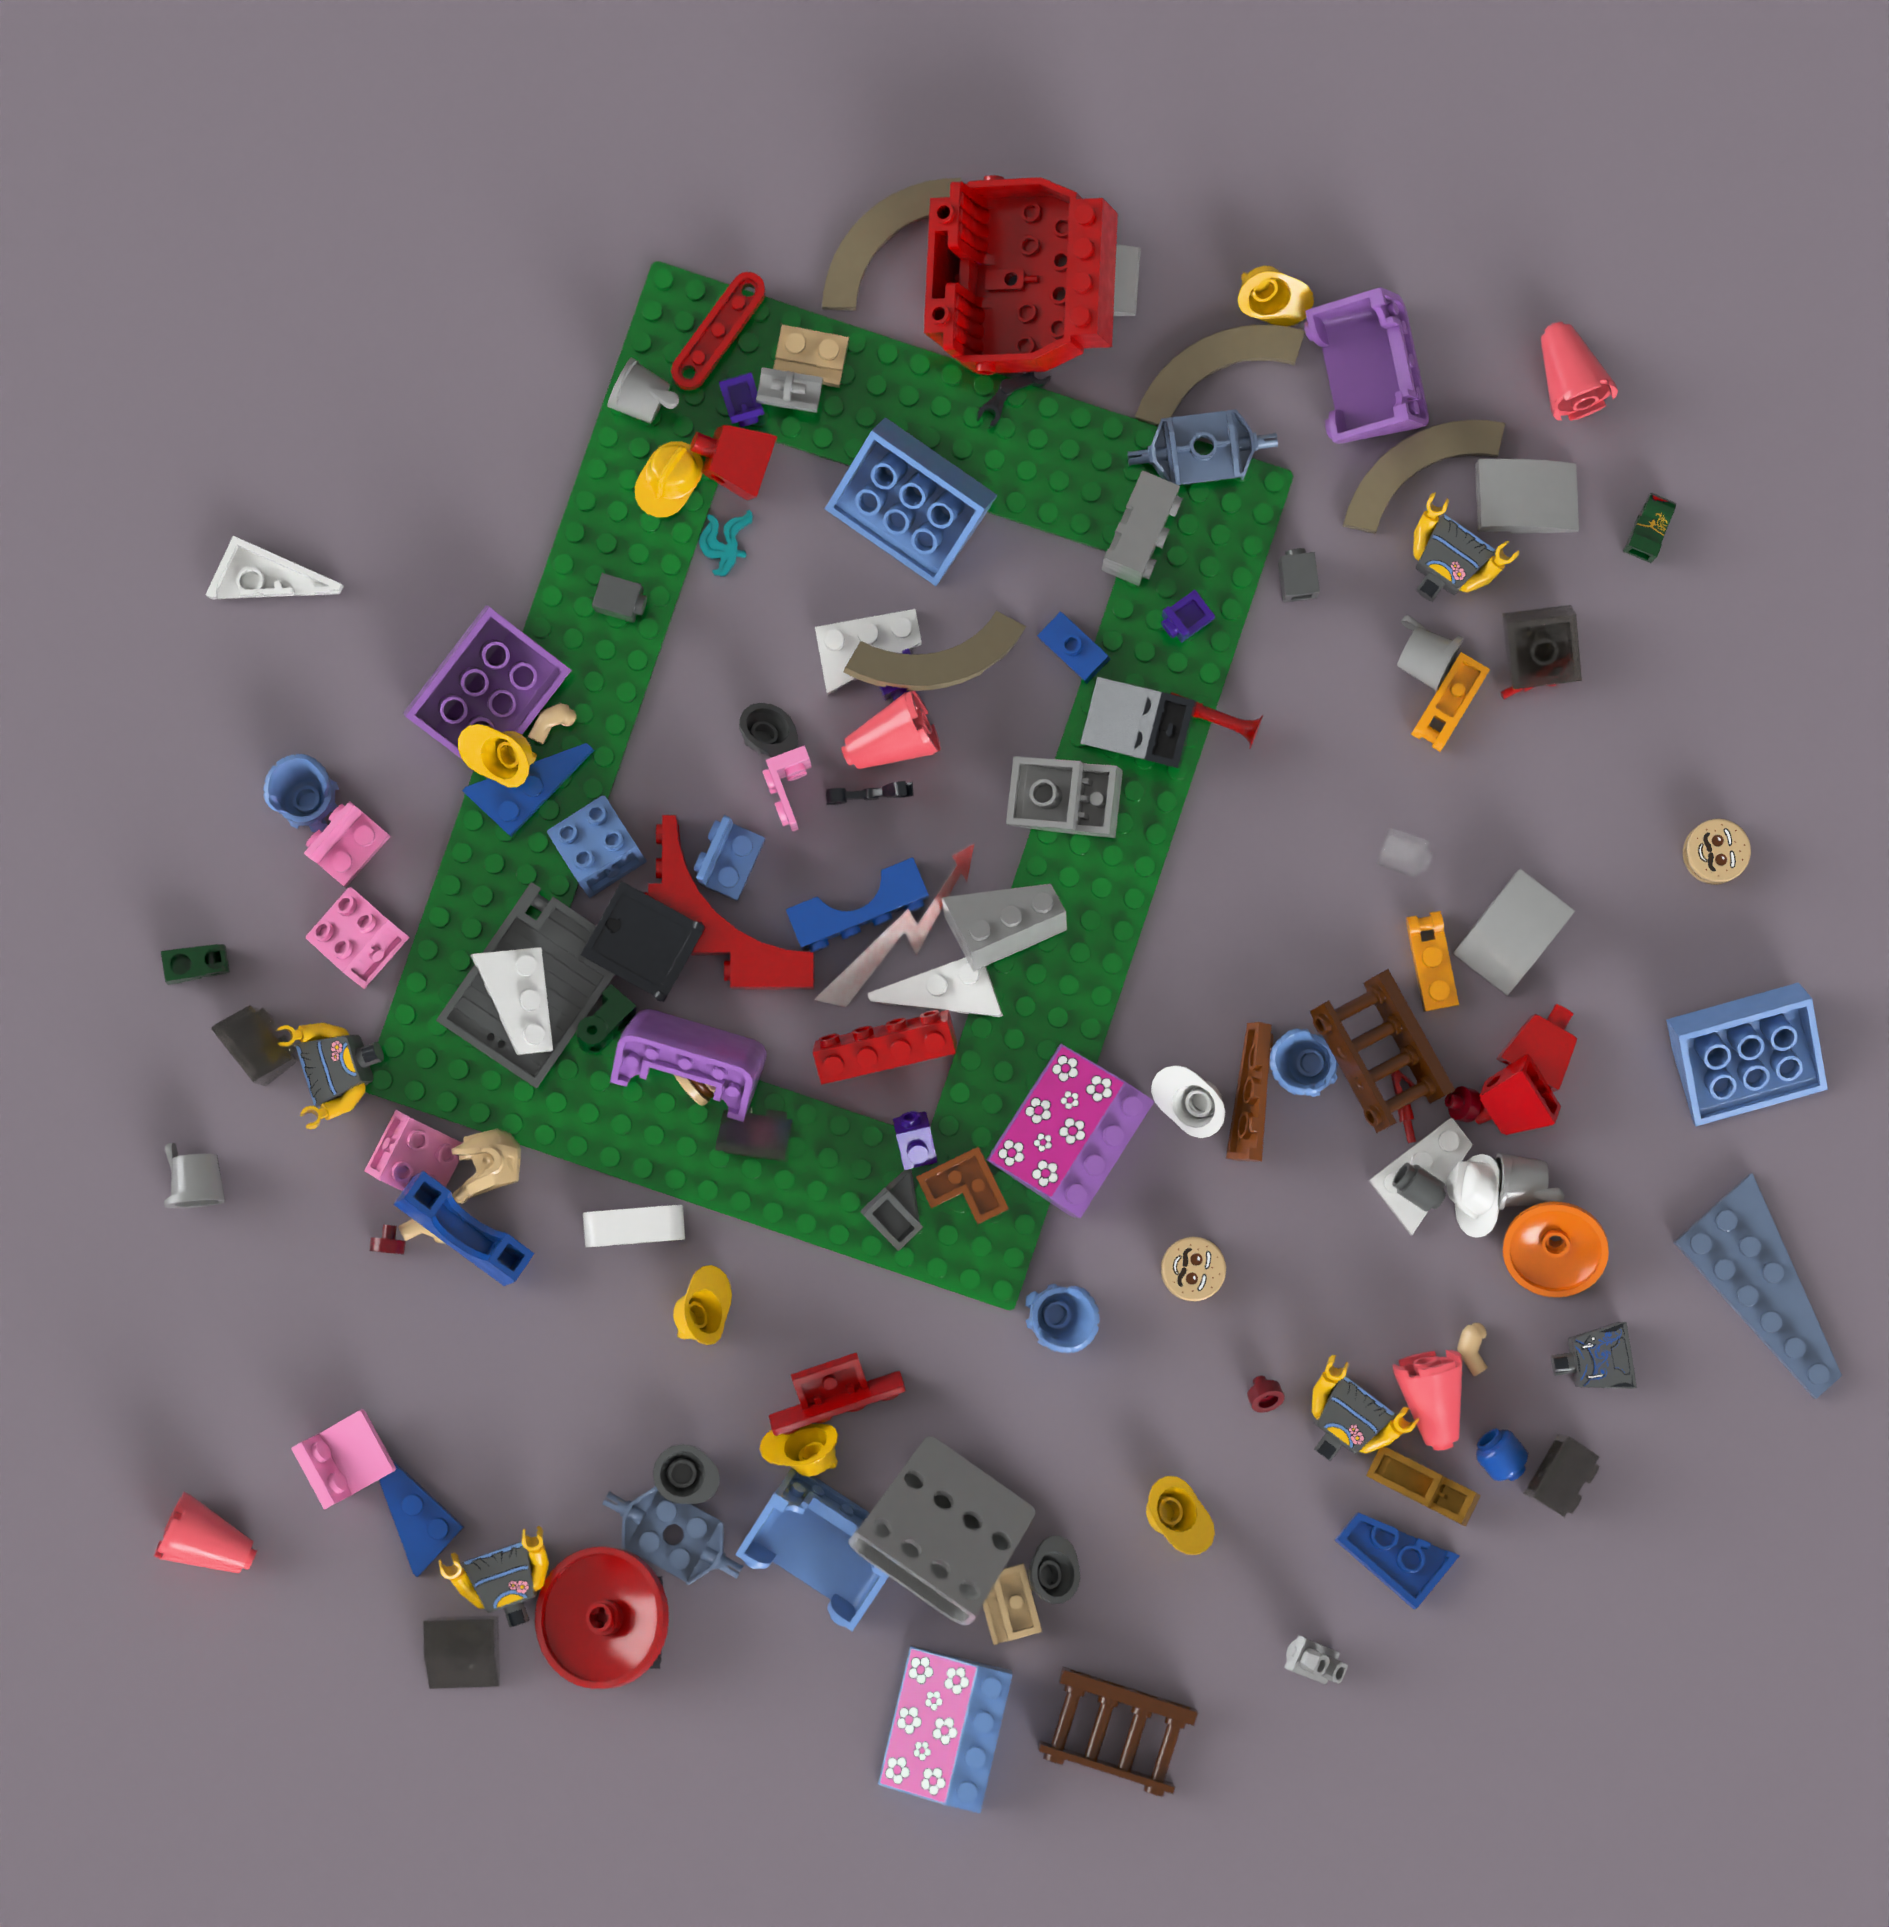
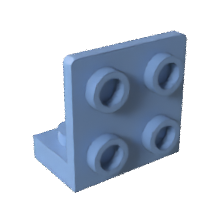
M600 796L547 831V834L577 882L589 898L647 862L605 796Z
M724 815L721 822L715 820L708 835L711 845L707 853H700L694 866V871H696V879L701 886L739 901L766 839L733 824L731 817Z

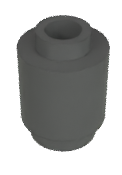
M1410 1163L1404 1164L1396 1173L1392 1185L1397 1188L1399 1195L1425 1212L1431 1208L1437 1209L1446 1197V1192L1444 1191L1445 1183L1417 1164L1414 1166Z

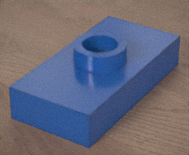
M1061 611L1037 635L1048 648L1086 683L1110 660V657Z

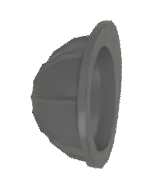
M767 703L752 704L743 710L739 719V729L746 746H749L758 754L763 753L770 757H775L797 748L798 735L791 717L784 710Z
M685 1444L671 1446L660 1454L654 1465L653 1478L655 1486L660 1494L671 1502L680 1504L702 1503L713 1497L719 1487L720 1476L717 1467L705 1453L694 1446Z
M1049 1536L1044 1539L1038 1546L1027 1570L1031 1590L1035 1591L1042 1600L1048 1603L1060 1604L1068 1601L1078 1590L1080 1582V1567L1075 1549L1066 1538L1061 1536Z

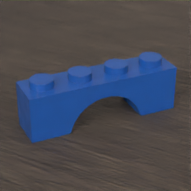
M912 857L881 870V883L877 894L871 902L860 909L853 911L836 910L826 905L818 897H814L785 910L802 951L809 948L810 952H816L830 945L828 940L841 935L842 940L860 934L861 926L873 922L874 927L880 926L893 920L892 914L903 909L905 911L909 909L910 912H914L925 907L923 901L929 899V894Z
M424 1171L412 1177L393 1204L503 1286L515 1282L535 1254L508 1233L490 1228L472 1217L454 1200L449 1189Z

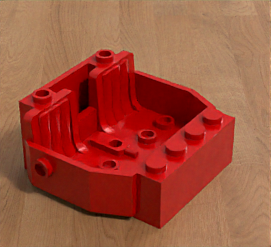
M988 175L984 177V180L969 181L966 184L963 181L951 182L950 197L930 198L924 334L940 345L944 351L964 367L980 375L1046 372L1083 354L1084 348L1112 347L1118 213L1104 198L1083 199L1077 192L1042 177L1004 179L1002 176ZM1067 257V263L1062 267H1058L1059 260ZM1017 276V282L1009 286V279ZM1060 291H1066L1065 297L1062 300H1057V294Z

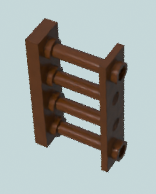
M1389 969L1363 983L1367 990L1365 994L1335 1010L1328 1000L1309 1011L1313 1017V1024L1316 1030L1323 1035L1364 1110L1366 1121L1373 1126L1376 1133L1397 1123L1392 1113L1420 1097L1425 1096L1431 1104L1455 1091ZM1375 1005L1383 1019V1023L1351 1040L1342 1021ZM1391 1035L1399 1047L1400 1053L1368 1070L1358 1052ZM1406 1065L1409 1066L1417 1080V1084L1385 1101L1375 1082Z
M1062 1667L1059 1683L1065 1685L1064 1691L1067 1693L1051 1744L1043 1741L1039 1742L1038 1751L1044 1753L1043 1759L1063 1765L1064 1760H1068L1145 1785V1792L1156 1796L1164 1797L1165 1792L1174 1794V1783L1165 1781L1180 1729H1184L1186 1724L1194 1726L1198 1711L1195 1708ZM1086 1691L1098 1695L1097 1701L1100 1702L1085 1754L1065 1749V1744L1080 1696L1084 1697ZM1120 1702L1132 1706L1131 1712L1134 1714L1119 1763L1115 1765L1100 1760L1098 1757L1113 1708H1117ZM1152 1713L1166 1717L1164 1723L1167 1724L1152 1776L1131 1769L1146 1720L1151 1718Z

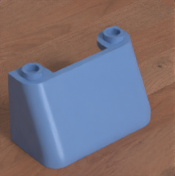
M794 1469L787 1473L735 1554L747 1566L753 1569H764L774 1562L830 1599L827 1609L832 1621L839 1626L848 1628L852 1632L889 1577L860 1556L849 1544V1539L853 1533L861 1526L870 1513L816 1477L802 1476Z

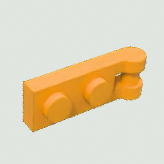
M1460 652L1411 735L1419 740L1421 737L1432 743L1431 747L1441 752L1490 669ZM1433 717L1445 724L1440 732L1429 726Z
M1441 911L1430 912L1428 917L1418 918L1417 915L1406 917V926L1423 1011L1427 1012L1458 1006L1459 1001ZM1432 930L1434 940L1422 942L1421 932Z

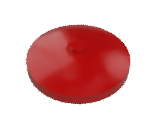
M613 1547L586 1548L562 1560L546 1578L544 1586L540 1590L535 1609L537 1640L547 1662L567 1681L590 1689L620 1687L644 1674L660 1654L665 1643L669 1625L667 1597L656 1573L644 1560L635 1554Z

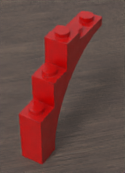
M662 815V824H656V844H662V858H656V879H662V883H648V892L643 893L693 921L702 922L706 926L691 955H730V961H724V981H730L732 990H815V955L813 952L786 950L760 942L737 930L715 912L699 892L688 871L681 847L678 817L676 815Z

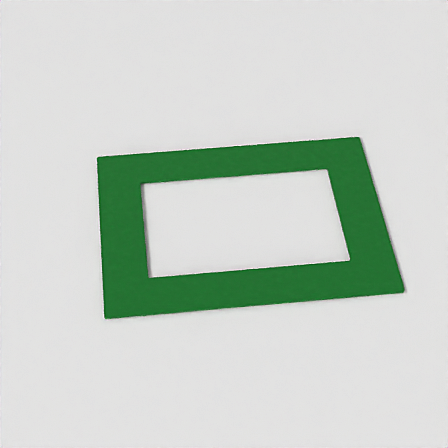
M655 261L652 263L522 631L571 669V672L541 711L562 703L567 704L569 709H573L576 712L575 722L569 727L562 724L553 726L544 744H540L528 737L540 712L522 734L529 742L532 752L537 755L535 761L585 743L590 745L594 751L512 837L465 794L378 1040L383 1050L384 1060L370 1065L374 1078L370 1084L366 1085L365 1092L481 1132L493 1129L509 1132L519 1145L1005 1310H1013L1017 1304L1050 1202L986 1159L1060 1044L1097 1065L1211 725L1210 721L1199 717L1193 718L1180 769L1080 744L1097 677L1168 694L1173 692L1216 710L1293 481V473L1290 470L1252 458L1244 480H1240L1239 477L1179 485L1180 488L1177 496L1183 498L1176 516L1169 515L1164 527L1170 530L1163 547L1156 546L1151 558L1157 561L1150 578L1146 579L1143 577L1140 585L1137 586L1116 577L1094 642L1110 657V660L1088 683L1083 679L1081 680L1055 759L1081 761L1087 764L1114 765L1123 770L1116 837H1098L1031 829L1011 889L1051 884L1066 910L1067 930L986 966L1003 1016L992 1017L990 1015L968 1014L930 1126L938 1163L912 1168L919 1220L923 1228L898 1251L860 1212L879 1192L904 1171L893 1125L760 1080L744 1122L727 1117L728 1106L723 1099H720L719 1102L711 1098L710 1102L704 1106L698 1105L686 1093L673 1074L650 1068L646 1080L639 1078L640 1075L632 1077L627 1087L611 1083L610 1079L621 1033L602 1051L591 1054L586 1053L578 1046L576 1031L536 1089L436 1020L474 966L471 955L483 953L531 882L541 888L539 894L550 901L554 897L569 908L572 906L579 883L547 834V831L600 796H605L609 800L718 487L717 482L702 474L689 499L677 513L669 517L657 518L648 515L639 507L635 498L637 479L652 454L661 445L673 441H682L691 445L696 432L713 438L716 429L722 425L739 427L738 422L732 424L729 419L718 381L752 372L758 392L762 367L769 369L774 367L782 325L849 337L840 388L822 385L817 413L761 404L765 414L758 416L759 422L739 428L777 436V443L850 467L870 432L886 417L997 494L987 513L1105 552L1110 548L1117 526L1121 522L1127 503L1142 470L1160 477L1152 464L1145 463L1129 466L1127 451L1146 450L1148 446H1151L1158 426L1030 385L1014 391L1008 396L1004 402L998 423L993 428L988 429L994 420L993 414L989 411L983 412L981 418L977 421V413L986 402L995 396L1001 382L1004 379L1012 378L998 373L993 375L976 374L964 367L956 359L766 296L704 383L695 390H684L678 387L673 380L671 373L672 364L728 288L729 284ZM743 290L742 294L746 297H750L754 294L753 292L747 290ZM631 357L670 384L669 391L675 392L679 397L678 405L673 409H668L662 405L651 424L607 407L616 381ZM686 369L683 376L691 379L695 376L696 372L693 369ZM1196 440L1193 444L1195 451L1200 455H1207L1213 450L1212 444ZM700 455L701 458H702V460H703V465H704V462H705L706 457L703 456V455ZM602 573L642 585L644 589L643 595L647 596V602L642 616L637 614L634 623L594 611L592 603ZM1196 590L1215 615V619L1181 643L1177 636L1171 638L1161 624V621L1164 620L1161 616L1162 611L1167 606H1173L1190 592ZM473 770L469 785L486 780L487 778ZM531 905L526 911V914L534 920H537L542 913ZM979 1146L1009 1210L977 1224L963 1193L931 1208L916 1177Z

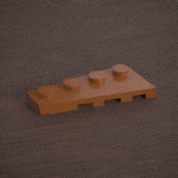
M1261 1022L1247 1023L1226 1159L1262 1162L1269 1057L1274 1040L1271 1033L1272 1024Z

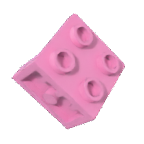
M805 745L767 759L768 769L762 771L771 795L778 792L781 800L774 804L782 825L790 824L792 832L799 829L780 779L787 777L788 781H793L807 775L806 769L812 766Z
M350 801L345 806L340 804L329 816L331 823L323 832L317 830L306 843L308 849L304 852L307 857L320 865L345 888L391 837Z
M352 887L347 888L306 935V939L363 989L368 986L410 938Z
M395 1110L364 1171L401 1191L404 1190L413 1176L422 1171L446 1187L459 1163V1156L452 1155V1149L462 1144V1142Z
M364 1409L357 1411L323 1432L291 1448L324 1510L396 1470L391 1457Z

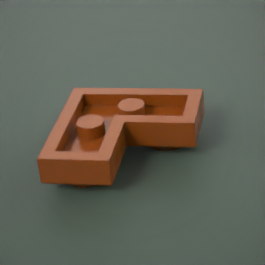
M979 1146L916 1177L931 1208L963 1193L977 1224L1009 1210Z

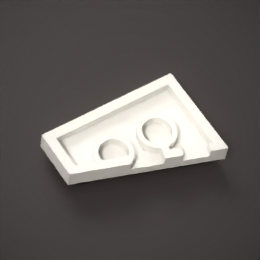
M916 609L815 627L827 695L837 691L838 688L857 680L843 672L860 641L885 651L901 654L907 648L912 650L922 644Z
M541 947L472 954L473 962L482 976L487 992L496 1006L500 1020L516 1054L523 1055L553 1051Z
M1449 1118L1368 1181L1409 1234L1413 1235L1428 1211H1423L1397 1193V1188L1392 1185L1396 1173L1406 1163H1410L1413 1166L1417 1164L1444 1182L1446 1186L1450 1172L1457 1166L1459 1161L1464 1159L1473 1144L1454 1119Z

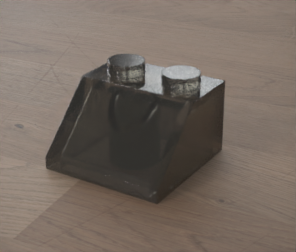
M1571 605L1502 613L1505 647L1513 689L1582 681L1577 617Z
M249 1005L211 1028L253 1083L267 1086L298 1062L293 1054L297 1050L293 1043L287 1047H281L277 1044L279 1042H289L290 1039L285 1034L279 1037L272 1028L276 1022L263 1007L258 1010L256 1007Z
M749 1107L745 1120L742 1122L728 1118V1110H723L716 1141V1151L719 1153L788 1162L794 1121L786 1119L787 1112L767 1110L766 1116L752 1114L753 1108Z
M1557 1434L1523 1494L1559 1516L1565 1517L1567 1512L1572 1514L1582 1499V1496L1578 1494L1585 1482L1590 1484L1599 1470V1465L1596 1464L1599 1456L1571 1437Z
M499 1616L433 1617L423 1621L424 1660L429 1689L500 1686Z

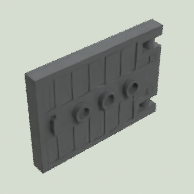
M531 882L483 953L541 947L553 1051L523 1055L516 1054L500 1020L496 1006L491 996H489L482 976L475 964L436 1021L537 1089L577 1031L580 1021L588 1015L615 974L581 956L596 925L556 898L552 897L550 901L539 894L541 888ZM530 905L542 912L537 920L526 914Z

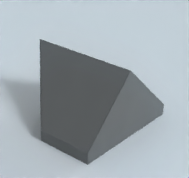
M912 1169L904 1170L860 1211L898 1251L923 1228L919 1220Z

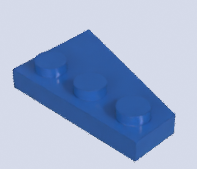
M1356 1513L1334 1539L1412 1609L1419 1607L1460 1556L1451 1551L1436 1547L1425 1540L1403 1533L1392 1526L1361 1513Z

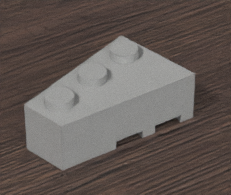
M1142 470L1127 503L1121 522L1117 526L1110 548L1106 551L1101 571L1137 586L1140 585L1143 577L1146 579L1150 578L1157 561L1151 558L1156 546L1163 547L1170 530L1164 527L1169 515L1176 516L1183 498L1177 496L1180 488L1179 485Z
M1051 884L942 897L944 917L973 971L1067 930L1066 910Z

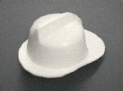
M1178 1065L1165 1067L1156 1074L1151 1088L1154 1102L1183 1131L1190 1136L1204 1138L1210 1137L1220 1130L1224 1123L1226 1112L1221 1093L1216 1086L1209 1081L1203 1080L1189 1068Z
M1484 1154L1475 1155L1467 1161H1459L1457 1166L1450 1172L1446 1182L1448 1196L1455 1203L1456 1219L1460 1228L1468 1236L1475 1238L1486 1236L1493 1230L1499 1212L1500 1169L1497 1162L1491 1156Z

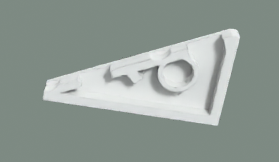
M233 536L205 595L211 599L340 594L343 585Z
M966 957L867 993L870 1002L885 1005H902L939 1011L949 1010L964 1014L990 1015L992 1017L1003 1016L987 967L985 966L973 971Z

